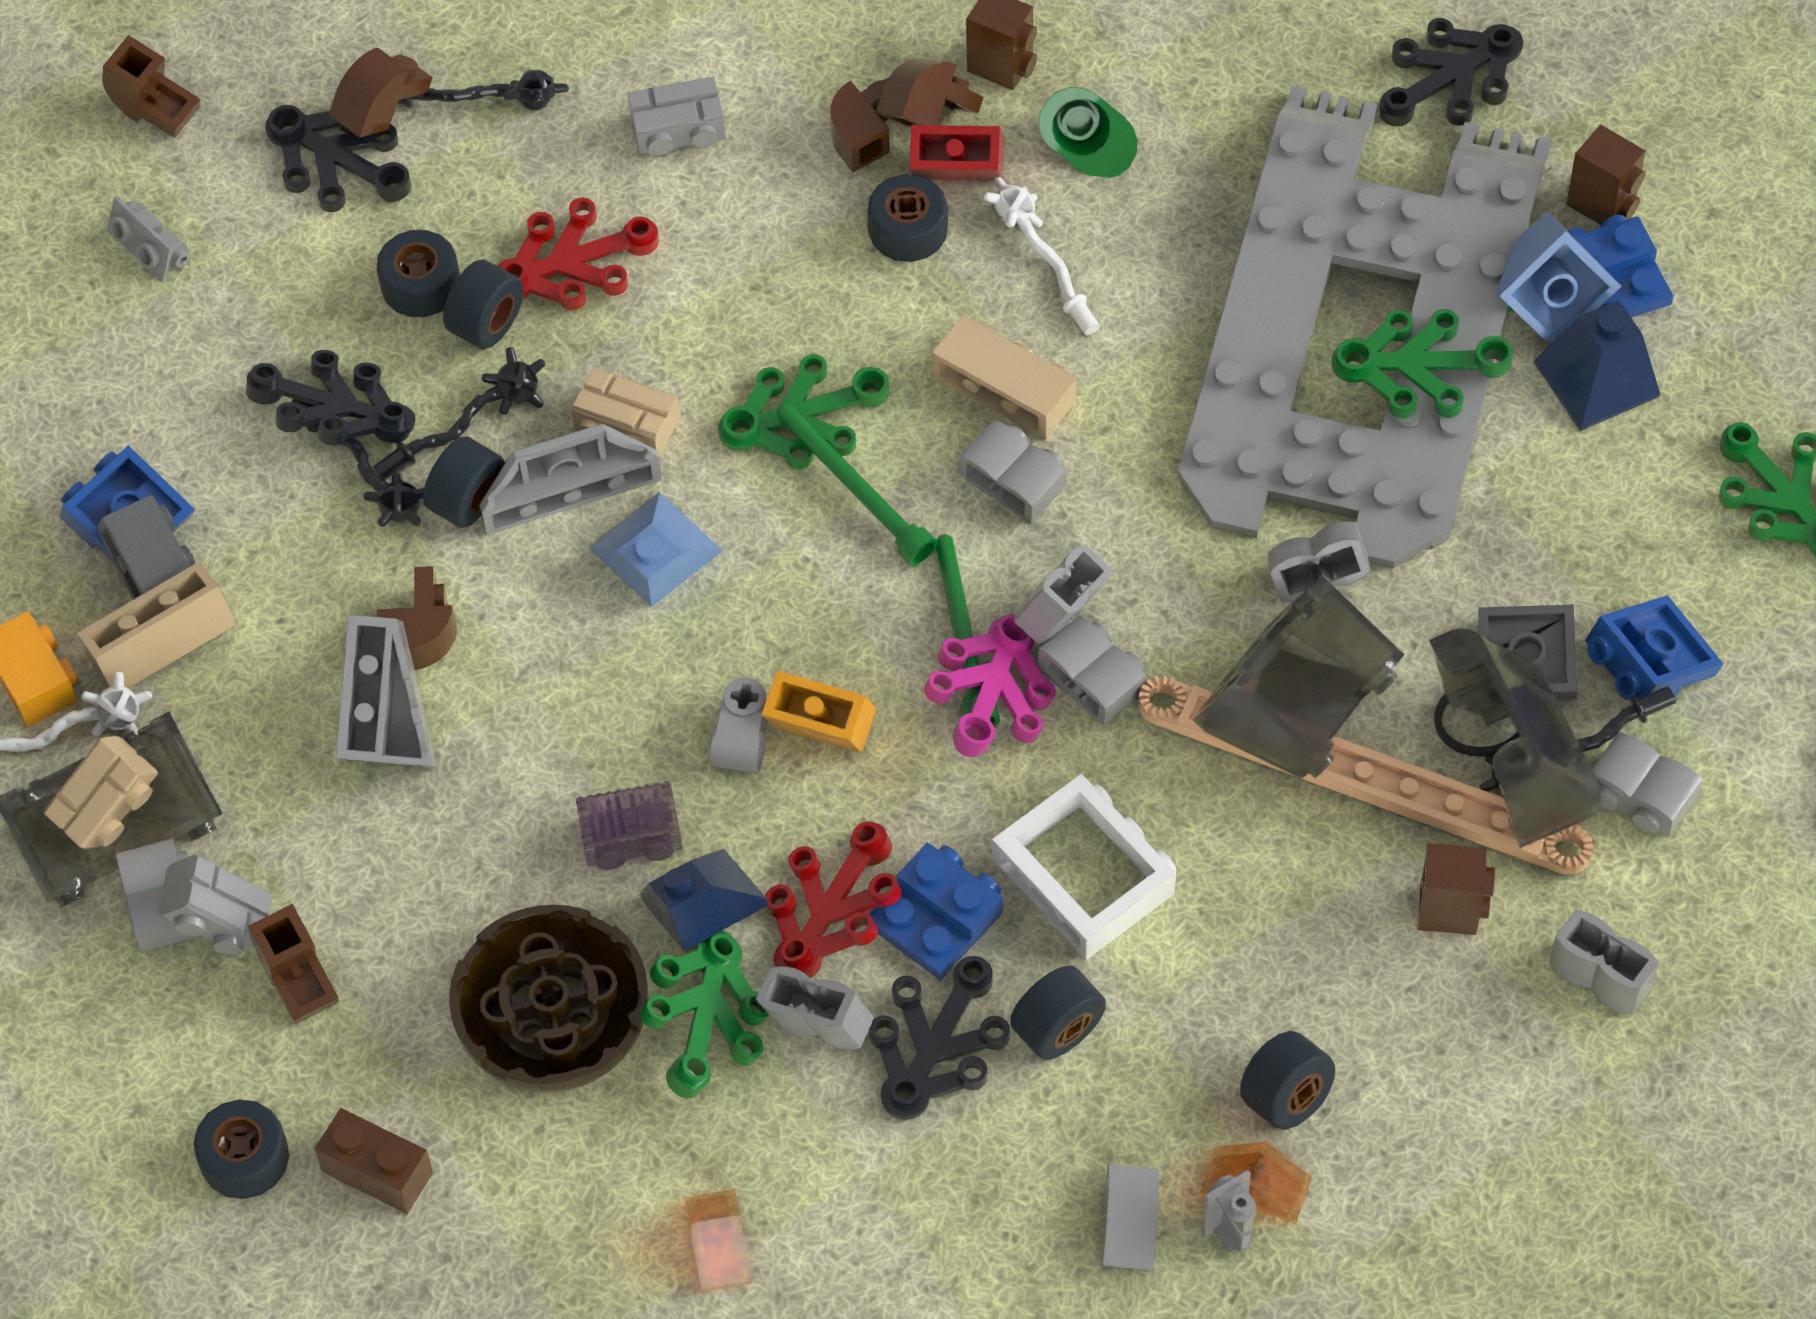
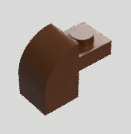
M128 35L103 65L102 83L112 102L130 119L138 122L142 117L175 138L199 109L200 98L165 77V58Z
M374 48L358 58L347 70L336 90L329 115L359 138L389 130L398 101L428 92L433 77L418 67L417 62L410 57L402 54L390 57L380 48Z
M912 59L902 63L892 72L883 89L876 113L908 128H911V125H937L943 106L956 111L979 113L984 97L969 90L970 83L954 76L957 64L936 60Z
M888 78L873 82L862 92L856 88L852 81H849L837 91L832 100L830 108L832 142L836 152L852 172L890 153L889 127L885 124V121L889 119L876 113Z
M433 566L414 567V607L377 610V617L395 618L403 621L414 670L423 669L438 662L448 653L456 638L457 625L453 606L447 605L445 584H437Z
M293 903L248 926L250 938L260 962L295 1025L339 1003V997L316 956L315 944Z

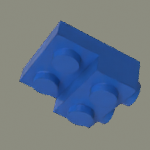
M1615 215L1606 219L1599 229L1586 233L1582 228L1568 230L1621 285L1601 307L1619 300L1630 317H1634L1672 305L1674 296L1655 262L1657 250L1639 216L1626 220L1623 215Z
M128 445L118 455L111 451L104 456L93 469L96 475L86 485L78 481L63 495L60 501L64 505L59 517L92 549L95 546L99 547L111 559L96 530L102 517L153 494L157 504H164L169 510L175 524V529L172 530L174 533L193 515L195 509Z
M1668 595L1601 615L1585 639V642L1588 644L1589 657L1594 663L1605 665L1615 678L1617 692L1624 699H1631L1633 696L1640 699L1667 686L1670 687L1674 697H1676L1683 686L1716 676L1724 664Z
M927 842L896 875V880L901 888L900 899L888 907H875L869 914L877 926L878 935L941 981L1002 915L1003 897L1000 895V886L992 877L983 872H980L975 877L962 867L964 865L962 858L952 848L942 845L937 849Z

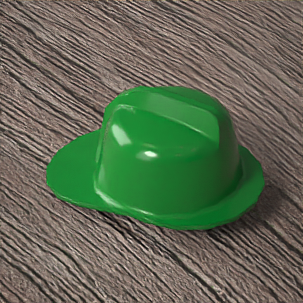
M1068 87L1056 91L1045 101L1039 114V129L1042 138L1052 150L1075 168L1088 176L1112 178L1121 175L1131 166L1137 154L1138 144L1134 127L1124 115L1104 99L1085 88Z

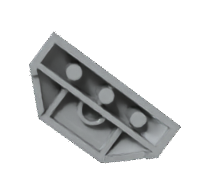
M604 424L581 431H574L568 435L514 451L507 458L479 505L485 533L490 535L661 481L660 462L657 451Z

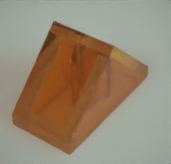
M1266 1141L1215 1147L1200 1190L1201 1194H1208L1207 1191L1210 1186L1226 1175L1236 1177L1249 1170L1251 1173L1249 1193L1255 1200L1256 1211L1297 1224L1312 1179L1309 1174Z
M735 1189L686 1197L685 1201L701 1292L752 1284Z

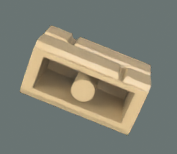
M593 368L584 383V388L581 389L572 406V416L575 431L604 424L656 449L660 457L680 419L678 396Z
M118 736L100 738L45 808L44 814L59 828L64 829V833L79 847L84 849L102 845L106 847L113 843L123 832L125 826L121 823V820L129 810L134 811L138 809L151 796L153 789L149 785L157 776V770L143 757L138 756L137 751L123 738Z

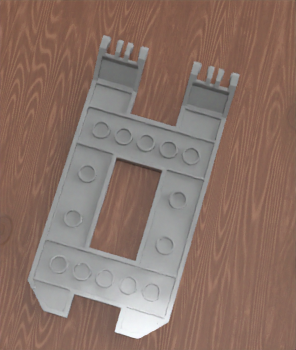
M1292 85L1288 101L1277 117L1179 465L1178 479L1187 493L1192 494L1202 509L1203 516L1212 528L1257 538L1267 500L1271 499L1356 518L1358 529L1367 550L1369 563L1395 568L1409 561L1411 556L1429 546L1434 548L1449 540L1490 378L1484 376L1479 370H1429L1445 384L1455 386L1463 393L1462 411L1455 417L1447 418L1437 413L1435 400L1396 371L1393 381L1398 386L1409 387L1416 393V411L1408 418H1397L1390 413L1388 401L1380 430L1292 411L1331 265L1335 264L1419 282L1411 311L1413 319L1412 333L1408 339L1403 341L1402 347L1431 322L1432 315L1440 309H1449L1457 314L1459 318L1458 332L1451 340H1439L1428 351L1476 350L1478 343L1482 339L1489 336L1501 337L1508 304L1496 291L1514 242L1528 230L1537 190L1545 172L1552 140L1539 137L1535 141L1532 156L1520 154L1523 140L1521 133L1512 132L1509 147L1506 151L1500 149L1504 134L1503 129L1495 128V130H1492L1489 147L1476 144L1480 129L1478 124L1464 122L1461 137L1453 151L1442 197L1355 179L1362 151L1372 134L1379 103L1365 101V103H1362L1359 119L1347 117L1350 105L1348 97L1339 95L1333 114L1328 113L1331 93L1326 92L1319 94L1316 110L1304 108L1307 97L1306 88ZM1448 322L1438 323V325L1442 328H1448L1452 326ZM1489 359L1487 361L1494 363L1495 359ZM1446 398L1442 400L1443 403L1448 405L1456 403V401L1451 398ZM1399 399L1395 401L1397 404L1403 406L1408 405L1410 403L1408 400Z

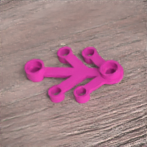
M1008 614L995 620L991 624L988 634L962 640L957 638L946 639L937 654V659L944 668L952 670V672L935 671L931 673L924 686V693L929 700L943 704L950 700L955 691L982 685L972 712L963 715L953 731L954 746L964 756L975 757L981 755L990 746L995 736V728L990 722V717L999 694L1014 718L1011 725V733L1015 739L1022 743L1034 742L1043 728L1042 719L1039 715L1032 712L1031 708L1044 710L1050 705L1055 696L1054 685L1044 678L1030 654L1034 640L1014 622V614ZM949 652L955 653L958 657L951 655ZM994 653L991 663L961 669L968 657ZM1012 661L1028 685L1023 694L1009 672ZM935 684L942 686L945 690L938 688ZM1035 691L1041 692L1045 696H1040ZM1022 724L1028 725L1032 730L1025 728Z

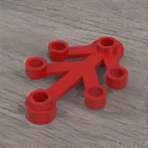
M581 197L570 203V221L549 257L535 261L543 243L551 240L555 234L554 221L550 214L536 212L527 220L528 235L516 257L506 259L497 265L511 274H521L518 278L521 279L523 284V298L531 293L558 302L564 309L578 310L586 302L585 287L581 282L602 288L606 294L611 296L624 293L628 287L627 272L622 266L609 265L601 269L586 263L625 249L633 255H648L658 247V228L648 218L638 216L629 220L621 232L577 246L587 227L592 226L597 219L594 202L589 198ZM582 210L589 211L588 214L582 216L576 214ZM538 225L548 226L543 230L534 229ZM640 230L647 231V232H645L644 234H641V235H638V234H635V233H634V232L640 231ZM557 273L572 279L558 284L544 278ZM614 277L621 279L617 283L608 282L610 278ZM570 292H576L579 294L573 298H568L565 296Z
M867 821L860 823L854 828L850 838L852 851L826 893L818 873L821 863L815 851L811 847L801 846L791 852L788 863L794 875L800 879L811 917L803 930L800 931L794 915L797 900L791 889L787 885L778 884L766 892L765 897L769 904L767 908L776 917L783 940L774 953V964L776 967L794 968L812 978L819 971L823 957L854 945H867L876 938L878 933L877 926L872 916L865 911L878 906H891L900 899L901 888L896 878L889 873L878 874L870 881L869 889L849 897L847 896L866 865L880 864L891 854L892 842L882 825ZM810 860L808 864L798 866L801 861ZM884 887H891L889 891L879 893ZM787 898L783 903L774 905L777 899ZM847 919L845 929L823 936L829 925ZM868 925L865 930L855 932L858 927Z

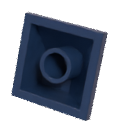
M1619 300L1580 316L1534 361V364L1579 431L1660 397L1659 387L1643 334Z
M725 849L693 859L668 871L665 875L648 883L640 893L646 906L683 951L769 905L767 898Z

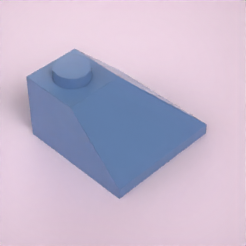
M1546 211L1514 242L1496 293L1551 345L1580 316L1599 309L1621 285Z
M660 492L590 546V549L651 607L721 553V548Z

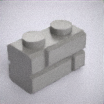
M714 76L627 92L630 117L639 155L650 153L661 156L668 154L675 148L691 145L705 148L713 145L718 140L726 139L723 112Z
M194 854L171 863L167 868L163 885L165 892L161 895L158 914L175 923L177 932L186 936H200L212 942L213 949L216 952L235 956L243 951L254 948L248 926L269 915L273 895Z

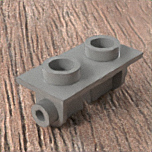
M118 196L114 197L107 231L117 242L121 243L134 255L144 268L148 269L163 283L166 281L169 267L176 265L180 268L188 263L190 260L188 246L169 230L161 232L163 224L147 210L143 203L129 201L125 204Z
M1249 1170L1236 1177L1226 1175L1210 1186L1207 1191L1208 1194L1205 1195L1202 1235L1205 1238L1215 1232L1223 1245L1229 1251L1235 1253L1246 1251L1251 1246L1253 1239L1251 1227L1252 1218L1256 1212V1203L1249 1193L1251 1177Z

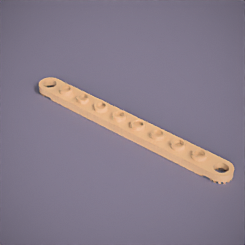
M1165 675L1162 678L1154 676L1152 680H1147L1146 684L1141 687L1139 711L1145 720L1159 727L1560 874L1573 875L1580 873L1587 868L1591 861L1594 846L1592 837L1588 835L1586 829L1582 830L1579 825L1576 827L1572 823L1562 822L1554 819L1553 815L1196 685L1193 687L1176 681L1173 677L1169 679ZM1157 693H1167L1175 699V704L1170 709L1166 708V710H1163V708H1160V710H1157V707H1153V704L1150 703V698ZM1561 841H1572L1580 847L1582 852L1577 858L1575 856L1572 859L1570 857L1564 859L1563 855L1559 856V852H1556V847L1554 846Z

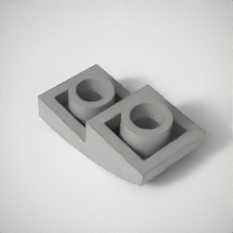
M1108 1164L1103 1205L1105 1223L1100 1265L1153 1271L1158 1218L1159 1169Z

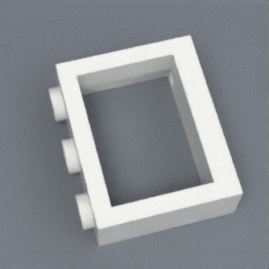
M1082 774L992 839V861L1085 960L1175 894L1176 867L1170 857L1162 850L1155 851L1145 841L1144 833L1139 825L1130 817L1124 819L1113 807L1112 799L1106 790L1098 784L1093 786ZM1079 807L1147 877L1093 918L1081 908L1025 848Z

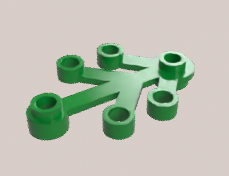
M1440 309L1432 315L1431 322L1397 352H1381L1392 340L1404 341L1412 333V316L1404 310H1394L1386 316L1385 323L1367 339L1352 338L1342 342L1333 352L1331 362L1333 372L1341 380L1349 383L1365 382L1389 401L1388 408L1390 413L1397 418H1408L1415 413L1417 395L1409 387L1398 386L1382 371H1398L1435 400V409L1439 415L1451 418L1457 416L1462 411L1463 393L1459 388L1445 384L1429 370H1479L1488 378H1498L1509 371L1512 364L1513 348L1506 339L1499 336H1489L1478 343L1476 350L1428 351L1439 340H1451L1458 332L1459 318L1457 314L1449 309ZM1448 322L1452 326L1448 328H1442L1438 325V323ZM1403 323L1406 327L1397 329L1392 324ZM1489 359H1496V360H1498L1499 362H1498V363H1492V362H1488L1487 360H1489ZM1356 361L1359 362L1360 365H1351L1348 363ZM1446 398H1451L1455 400L1456 403L1448 405L1443 403L1442 400ZM1399 399L1408 400L1410 403L1408 405L1403 406L1397 404L1395 401Z
M816 354L807 355L801 360L800 372L780 406L786 403L791 404L841 456L850 455L856 449V434L853 429L847 426L836 427L814 417L856 404H861L865 407H876L883 404L889 396L888 376L879 368L865 367L856 372L853 377L852 386L806 400L814 384L822 382L827 376V363L825 359ZM816 365L821 370L816 373H809L806 371V368ZM774 367L764 368L757 374V384L745 405L729 409L720 419L718 424L719 438L725 446L733 450H748L758 446L786 457L787 464L794 469L807 468L813 461L811 450L800 439L791 441L770 431L780 427H787L777 415L778 408L762 413L769 398L779 395L784 389L782 372ZM768 378L778 381L773 386L763 384V381ZM868 388H875L878 390V392L865 393L864 390ZM739 427H745L749 429L748 431L743 433L734 432V430ZM839 437H846L851 440L846 445L835 443V440ZM796 450H803L807 453L802 458H795L791 455Z
M1738 422L1728 426L1723 431L1720 441L1722 455L1735 463L1746 462L1772 491L1749 488L1743 479L1728 477L1722 482L1720 487L1719 501L1721 504L1730 509H1737L1742 506L1760 509L1751 515L1748 532L1755 540L1769 541L1776 539L1806 544L1809 550L1816 556V508L1809 502L1813 463L1816 461V435L1803 432L1794 438L1791 448V455L1794 459L1791 482L1758 447V434L1749 424ZM1733 436H1742L1747 441H1737ZM1799 446H1810L1813 451H1803ZM1734 489L1740 492L1741 495L1731 496L1726 491ZM1772 511L1794 514L1802 524L1779 522L1778 517ZM1765 522L1770 525V528L1762 529L1756 523Z
M720 931L696 944L695 951L677 958L669 954L662 955L650 969L652 981L663 989L672 988L681 977L698 971L703 973L700 985L668 998L660 994L653 995L640 1010L642 1021L653 1029H661L670 1019L694 1010L685 1053L674 1061L666 1073V1081L669 1088L676 1095L683 1098L696 1097L710 1081V1066L705 1057L713 1021L716 1022L728 1042L731 1057L738 1064L743 1066L753 1064L764 1050L763 1042L758 1035L750 1031H744L720 991L722 981H724L739 1003L738 1011L740 1017L747 1024L760 1025L769 1016L756 1000L759 992L752 990L739 969L742 961V951L738 942L724 931ZM661 967L667 968L672 976L665 974ZM750 1004L757 1006L761 1013L754 1011ZM652 1007L659 1009L663 1017L655 1014ZM741 1044L747 1045L752 1053L746 1052Z

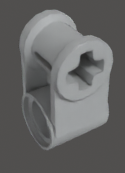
M748 677L738 678L726 687L723 693L718 724L714 729L710 751L711 768L760 773L768 721L762 716L766 703V692L762 684L757 680Z

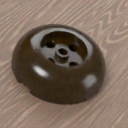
M539 905L505 915L487 926L476 936L477 941L466 953L463 960L459 959L455 967L449 991V1005L453 1025L460 1043L472 1060L487 1074L518 1089L544 1093L560 1092L582 1087L599 1079L624 1059L637 1041L644 1025L640 1016V1010L648 1000V983L646 971L636 947L616 925L612 927L606 922L591 916L590 911L568 905ZM567 975L577 978L581 982L576 988L568 989L562 978ZM524 984L529 985V998L519 1000L513 996ZM577 1017H585L590 1020L587 1025L582 1027L572 1023ZM526 1029H539V1031L532 1036L533 1038L522 1037V1034Z

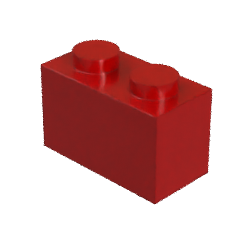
M911 125L909 169L912 175H919L929 180L994 181L997 177L1003 179L1004 134L1000 126Z

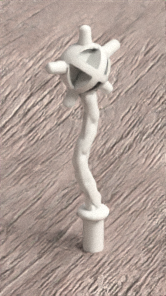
M1001 177L995 178L994 183L998 192H986L984 200L994 204L997 214L1008 227L1011 228L1017 223L1026 241L1035 252L1053 267L1062 297L1066 301L1063 305V311L1066 314L1072 315L1085 336L1096 332L1100 325L1085 304L1087 297L1084 294L1076 295L1074 293L1070 275L1064 261L1049 245L1040 239L1033 226L1040 228L1043 224V221L1034 214L1035 201L1038 199L1035 193L1030 194L1023 185L1021 187L1007 185Z
M116 672L114 673L112 686L104 689L99 695L87 691L82 693V700L94 705L93 707L68 712L56 719L50 728L34 738L10 737L0 739V751L28 752L33 749L40 750L55 741L60 732L81 721L99 720L91 730L92 735L95 737L100 736L109 728L112 730L125 729L132 739H137L140 733L134 721L137 719L140 711L139 705L152 699V694L150 691L134 694L130 689L124 687L123 673Z

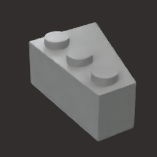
M348 615L336 759L437 767L403 621Z

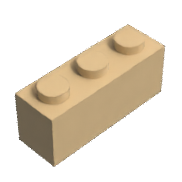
M965 315L959 318L932 351L933 377L1045 440L1076 403L1077 378L1068 369L1060 364L1047 362L1035 355L1026 345L1018 342L1013 343L997 334L990 325L984 322H976Z
M197 562L76 634L95 671L107 687L112 686L114 673L122 672L124 675V687L131 688L237 624L219 586L202 564Z

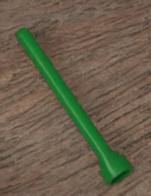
M782 404L778 408L777 415L779 419L896 538L895 544L898 546V554L911 567H916L932 555L938 545V541L925 527L918 528L915 524L909 525L791 404Z
M943 534L936 539L938 541L936 550L954 638L960 640L973 637L955 545L951 536ZM968 657L961 669L978 666V657ZM982 685L965 689L966 695L963 697V703L959 707L961 717L972 712ZM997 702L990 717V722L994 727L1000 722Z

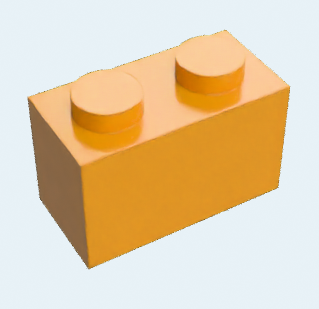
M29 610L0 625V683L27 728L78 702L72 686L79 682L68 659L65 657L58 661L53 650L57 649L58 645L47 624L43 623L38 626Z
M777 670L762 716L776 729L863 753L877 708L865 695Z

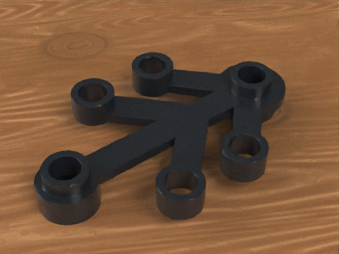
M1445 18L1431 20L1428 24L1426 35L1427 42L1431 46L1444 48L1448 45L1472 48L1473 50L1465 55L1419 49L1418 44L1409 38L1397 40L1392 50V61L1396 66L1400 68L1417 66L1439 70L1407 89L1401 87L1389 89L1380 99L1379 115L1385 123L1391 126L1406 125L1414 116L1416 104L1455 82L1453 97L1447 103L1446 118L1453 125L1463 126L1464 122L1471 121L1474 105L1470 98L1474 71L1489 61V76L1482 81L1481 98L1490 105H1499L1506 100L1508 92V82L1505 79L1507 64L1518 58L1522 52V35L1515 28L1504 24L1492 25L1483 32L1454 29L1453 24ZM1435 31H1443V32H1445L1446 34H1445V35H1437V34H1435L1434 32H1435ZM1497 40L1506 41V43H1499ZM1407 51L1410 52L1411 55L1405 56L1400 54L1399 52ZM1494 87L1500 89L1501 91L1492 92L1488 89ZM1392 102H1402L1403 104L1396 105ZM1462 108L1466 112L1458 113L1455 112L1454 109Z
M281 105L270 113L265 129L269 140L275 145L282 147L286 167L282 177L285 188L292 193L303 192L311 183L309 171L302 165L301 145L315 153L321 186L318 191V200L320 207L324 211L337 212L346 203L344 190L338 185L335 164L375 185L377 194L384 200L398 201L409 194L411 181L409 171L404 165L397 162H389L379 167L351 152L352 150L374 147L381 152L393 150L398 144L397 130L393 125L390 124L389 130L359 138L330 116L329 111L305 115L299 108L293 105ZM287 126H293V128H290V129H283L284 127H287ZM338 127L346 133L324 137L315 131ZM383 134L391 135V138L388 140H378V137ZM295 175L303 176V179L300 181H290V178ZM393 183L400 184V185L395 186V187H387V186H389L390 184H393ZM331 194L339 196L334 201L325 200V198Z
M318 350L311 356V373L321 379L328 391L285 379L278 368L269 363L257 364L247 374L246 395L255 403L272 404L279 401L282 396L315 405L303 409L299 404L292 402L280 404L276 409V426L284 432H297L304 426L319 423L318 437L320 441L334 446L342 444L347 439L373 433L383 442H402L409 437L410 432L415 427L416 418L414 412L407 406L390 400L380 384L381 369L373 363H360L355 366L353 373L354 387L365 392L371 404L356 400L338 372V355L330 350ZM351 416L358 418V420L346 422L343 417Z
M968 956L956 964L953 972L955 987L931 1030L920 1003L922 999L920 982L912 976H901L894 981L892 985V999L894 1004L902 1010L917 1054L907 1070L897 1046L899 1040L898 1023L895 1019L886 1015L873 1019L869 1028L870 1041L873 1046L879 1049L888 1075V1079L881 1088V1103L885 1111L891 1116L902 1120L914 1119L925 1112L930 1099L962 1089L978 1090L987 1082V1065L983 1059L977 1056H968L962 1059L957 1071L928 1078L936 1063L986 1048L999 1050L1004 1048L1009 1042V1024L1000 1016L987 1017L981 1023L980 1029L951 1037L971 999L986 995L992 987L993 971L991 965L985 959L978 956ZM970 968H977L982 972L976 978L967 977L964 973ZM903 988H911L916 992L909 998L901 997L898 994ZM884 1027L893 1031L892 1035L886 1038H881L875 1034L878 1029ZM991 1028H999L1004 1032L998 1038H991L986 1034ZM969 1068H976L981 1072V1075L971 1079L963 1073ZM902 1088H909L914 1091V1095L908 1099L900 1098L896 1093Z

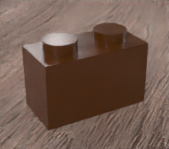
M978 0L966 18L967 72L1011 90L1015 89L1022 77L1028 78L1032 74L1037 61V54L1033 53V43L1037 35V27L1033 26L1034 6L1019 0Z
M1600 124L1575 153L1566 205L1599 225L1615 215H1623L1626 220L1630 219L1636 212L1641 200L1637 196V192L1646 175V171L1642 170L1646 150Z
M1427 843L1420 884L1418 930L1477 935L1479 919L1489 918L1490 897H1493L1495 867L1486 866L1487 848Z
M343 1108L339 1109L314 1148L323 1173L406 1214L409 1213L433 1174L426 1149Z

